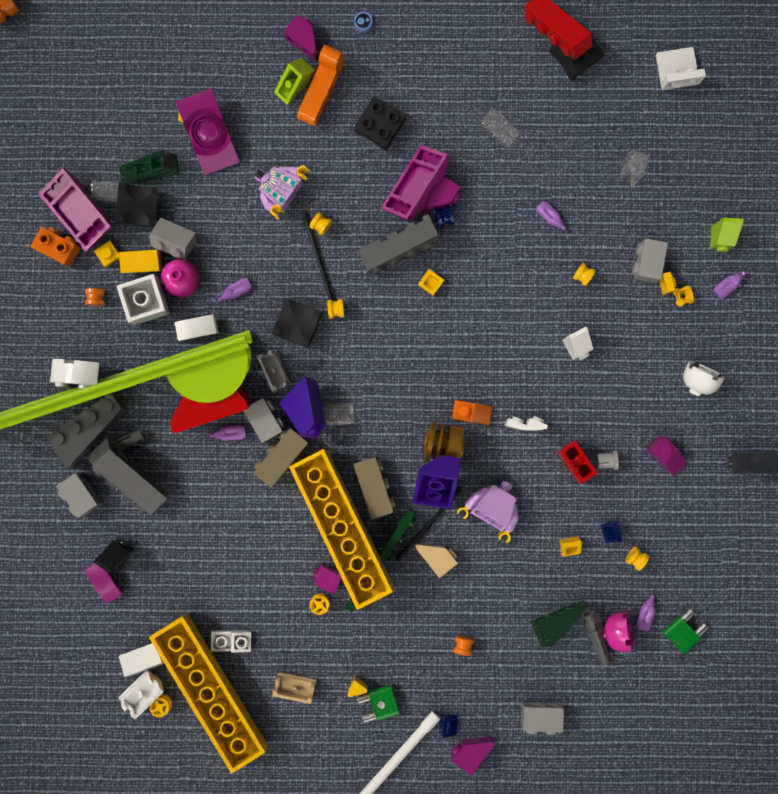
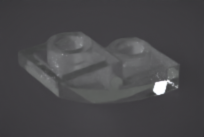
M493 108L480 120V124L508 149L521 137V132L509 124L506 117Z
M91 180V199L117 203L119 183Z

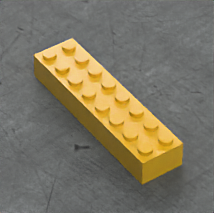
M322 449L289 466L356 609H362L395 592L396 589L329 451Z
M189 614L182 615L151 635L149 639L231 774L264 754L268 747L267 742Z

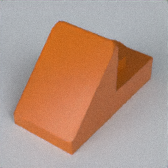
M455 400L451 419L489 426L492 407L479 403Z

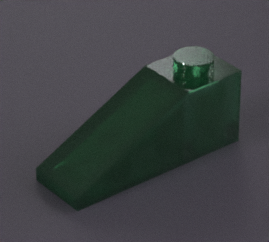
M163 150L119 166L121 183L124 184L157 180L180 173L177 154Z
M582 600L530 621L539 645L541 647L554 645L555 641L559 640L588 607L587 603Z

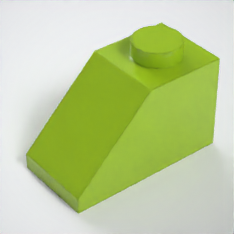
M302 58L290 62L274 93L287 105L290 104L308 85L315 70Z
M722 218L711 226L710 249H717V252H728L731 248L735 247L743 225V219Z

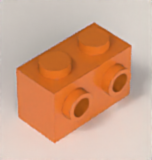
M41 227L31 248L70 268L81 249L75 245L77 241L68 236L65 239L60 237V232L51 227L48 230Z

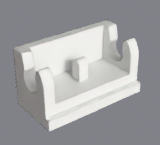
M153 644L119 656L124 677H130L165 664Z
M146 670L119 696L123 710L129 709L131 717L136 719L164 692L161 679Z

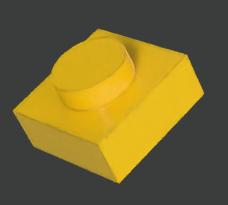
M110 240L94 251L106 268L119 260V252Z
M429 269L418 283V286L434 296L444 282V279Z
M671 272L663 273L659 283L662 294L665 295L675 291L676 280L671 275Z

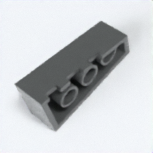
M429 214L423 216V221L418 224L414 221L407 224V227L402 232L394 231L386 236L387 240L379 239L359 249L358 253L367 273L377 274L383 271V267L390 265V267L400 263V259L405 257L410 259L416 256L417 252L422 249L427 251L435 247L434 244L437 243L438 233Z
M110 393L47 435L46 438L65 467L73 469L91 451L90 449L103 438V435L124 415L127 409L117 394Z
M106 438L91 453L92 470L98 476L103 475L108 479L107 483L111 487L120 489L122 491L121 494L130 501L132 499L137 503L136 507L143 513L146 511L151 515L167 500L165 491L148 475L143 477L142 470L135 463L129 464L125 454L120 449L117 451L111 447L112 441Z

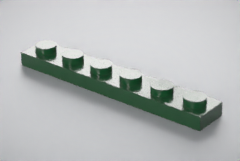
M411 509L407 510L379 553L383 564L386 559L390 561L395 553L393 548L397 543L401 544L406 534H404L407 526L411 528L417 518L414 517L416 513ZM350 598L345 607L350 612L356 609L352 598Z

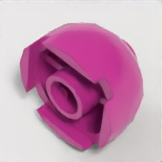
M182 259L172 260L162 269L161 283L172 296L178 298L189 297L195 293L198 284H200V273L189 261Z
M620 612L609 616L605 627L602 628L603 639H607L609 646L618 652L634 651L631 647L634 645L632 623L628 624L627 618H631L629 612Z

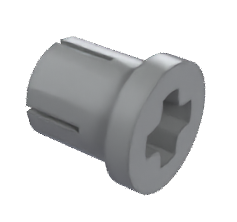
M617 451L597 454L598 469L613 468L618 470Z

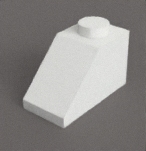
M587 327L562 340L573 360L578 358L580 361L590 356L588 352L593 350Z

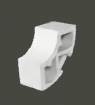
M53 359L50 382H55V386L58 387L76 384L81 389L95 385L98 379L99 363Z

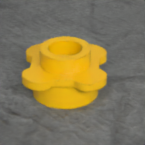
M688 285L682 289L676 288L673 291V295L676 296L677 300L676 305L679 307L686 303L692 304L695 300L692 288Z

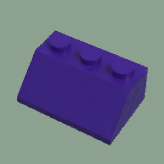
M440 455L419 468L412 503L451 509L459 479L461 458Z

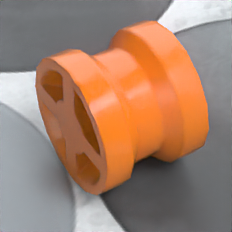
M85 289V294L87 295L86 306H105V301L103 300L104 289Z
M455 636L457 643L453 652L459 655L472 656L473 650L471 648L475 639L467 636Z

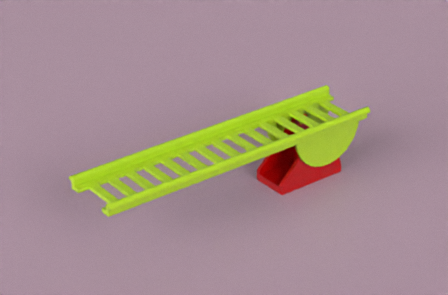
M248 330L99 379L97 384L83 389L75 387L0 412V429L164 375L167 376L173 388L183 396L170 421L173 434L248 410L251 400L241 387V384L248 374L251 365L250 343H253L251 332Z

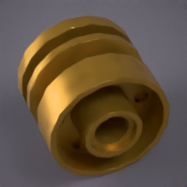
M431 422L424 443V462H430L431 454L435 455L434 459L440 455L462 458L465 446V439H463L464 428L451 426L449 433L446 434L444 424H441L439 432H436L437 423Z

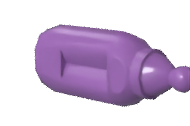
M543 201L536 208L537 212L550 225L561 228L562 231L566 229L563 226L560 214L548 202Z
M742 271V273L728 276L715 286L713 292L719 299L725 298L738 288L746 272Z
M242 278L226 288L222 296L218 298V301L233 300L249 292L252 289L250 282L247 278Z
M244 425L224 426L214 433H210L209 436L221 439L222 441L241 440L246 438V430Z
M653 594L650 595V598L640 609L636 622V628L648 631L651 627L656 612L655 596Z

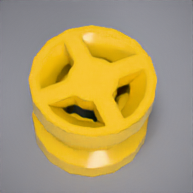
M318 212L311 221L309 228L317 230L319 235L323 236L330 228L332 220L330 218L326 219L321 212Z
M582 262L575 272L573 279L581 281L582 285L586 286L596 270L593 268L589 269Z
M338 299V301L327 300L329 319H333L335 316L344 318L343 299Z
M635 546L628 553L625 562L634 565L635 569L640 571L646 565L650 556L647 553L640 552V548Z
M323 593L313 596L310 602L311 611L317 615L326 613L330 606L329 597Z
M161 694L150 705L152 715L155 717L165 716L172 707V699L166 694Z

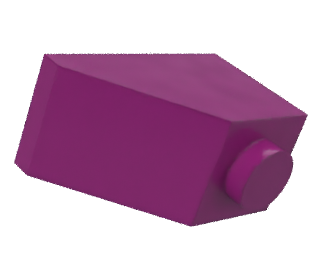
M296 15L283 32L285 40L316 61L318 58L312 23L306 17L302 18Z
M443 177L442 181L432 188L428 195L426 206L421 212L427 213L449 208L452 203L456 204L461 196L459 193L460 186Z
M665 436L657 437L645 450L673 477L687 464L680 451Z
M321 564L320 568L316 567L313 579H316L314 585L331 594H336L342 578L338 569L325 564Z
M489 736L462 740L451 751L452 762L472 776L494 747L493 738Z

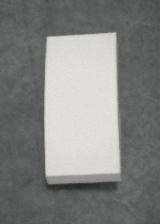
M215 314L174 322L178 341L218 333Z
M513 416L512 419L508 418L504 425L523 431H537L547 429L548 425L544 424L543 419L535 416L533 419H527L526 424H523L524 420Z
M211 631V652H251V632Z

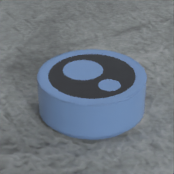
M359 12L354 17L356 30L365 33L372 28L373 19L369 13Z

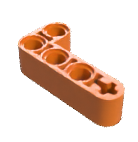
M326 44L319 55L320 65L297 114V119L312 126H316L344 65L343 52Z

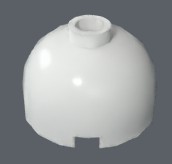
M689 361L683 374L685 385L690 388L689 392L696 396L701 394L709 395L716 392L725 377H718L720 373L702 364H699V367L693 366L694 362Z

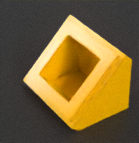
M578 536L559 539L562 557L581 554L582 542Z
M354 676L348 689V697L367 693V684Z

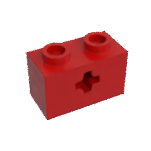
M570 441L556 451L577 483L583 484L598 473L576 441Z

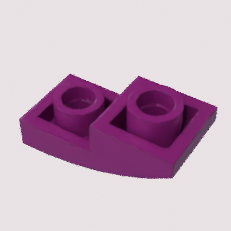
M95 563L85 568L90 582L106 604L123 594L122 588L112 577L113 572L108 573Z

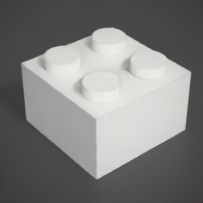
M151 274L117 285L128 323L137 325L170 314L160 280L156 275Z

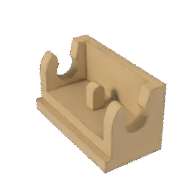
M278 672L272 696L311 704L316 679Z

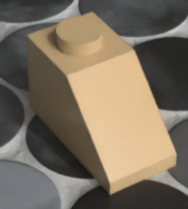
M421 543L415 545V548L439 578L458 564L455 560L457 555L451 548L447 550L445 546Z

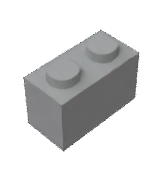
M160 218L150 233V246L167 252L174 257L186 260L195 246L196 232Z
M645 238L638 243L636 248L638 258L637 262H634L632 273H635L634 279L657 283L661 280L667 242Z
M264 398L250 405L249 409L244 411L262 443H266L280 435L284 431L282 428L285 427L281 418L275 417L273 413L275 408L271 401H266Z
M81 472L74 473L56 486L59 490V496L62 500H66L70 506L69 511L73 516H77V518L86 516L103 504Z
M522 702L521 727L523 731H526L528 734L546 732L548 735H557V732L563 733L564 708L561 704Z

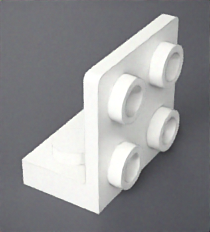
M693 47L658 52L656 54L662 90L699 85L706 76L705 69H697Z

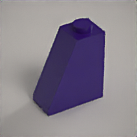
M304 376L280 402V405L301 437L314 439L320 435L326 424L318 382L315 379Z

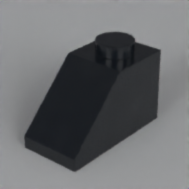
M123 539L113 540L93 563L108 573L115 572L122 568L133 549Z

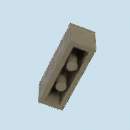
M292 428L289 430L285 429L278 437L281 440L277 445L272 444L267 450L268 456L264 460L260 459L254 466L256 469L254 474L271 488L277 484L289 469V466L295 462L309 444L306 439L301 437Z
M373 457L353 464L371 520L393 513V508L396 505L393 496H388L387 489H390L387 478L382 477L381 471L384 469L381 460Z

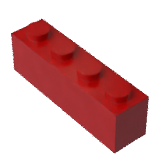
M531 0L524 6L526 22L536 27L541 35L549 38L550 42L554 46L557 45L566 56L576 60L593 47L591 33L553 1Z

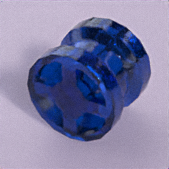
M446 206L442 210L439 208L435 209L439 228L445 224H454L450 206Z

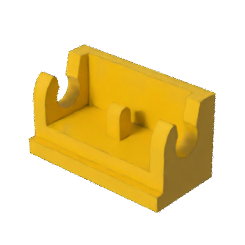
M161 250L119 252L121 273L150 272L162 269Z

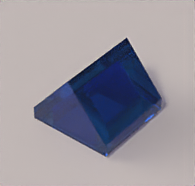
M617 520L601 524L606 543L623 541Z
M440 714L439 734L443 738L457 735L458 715Z

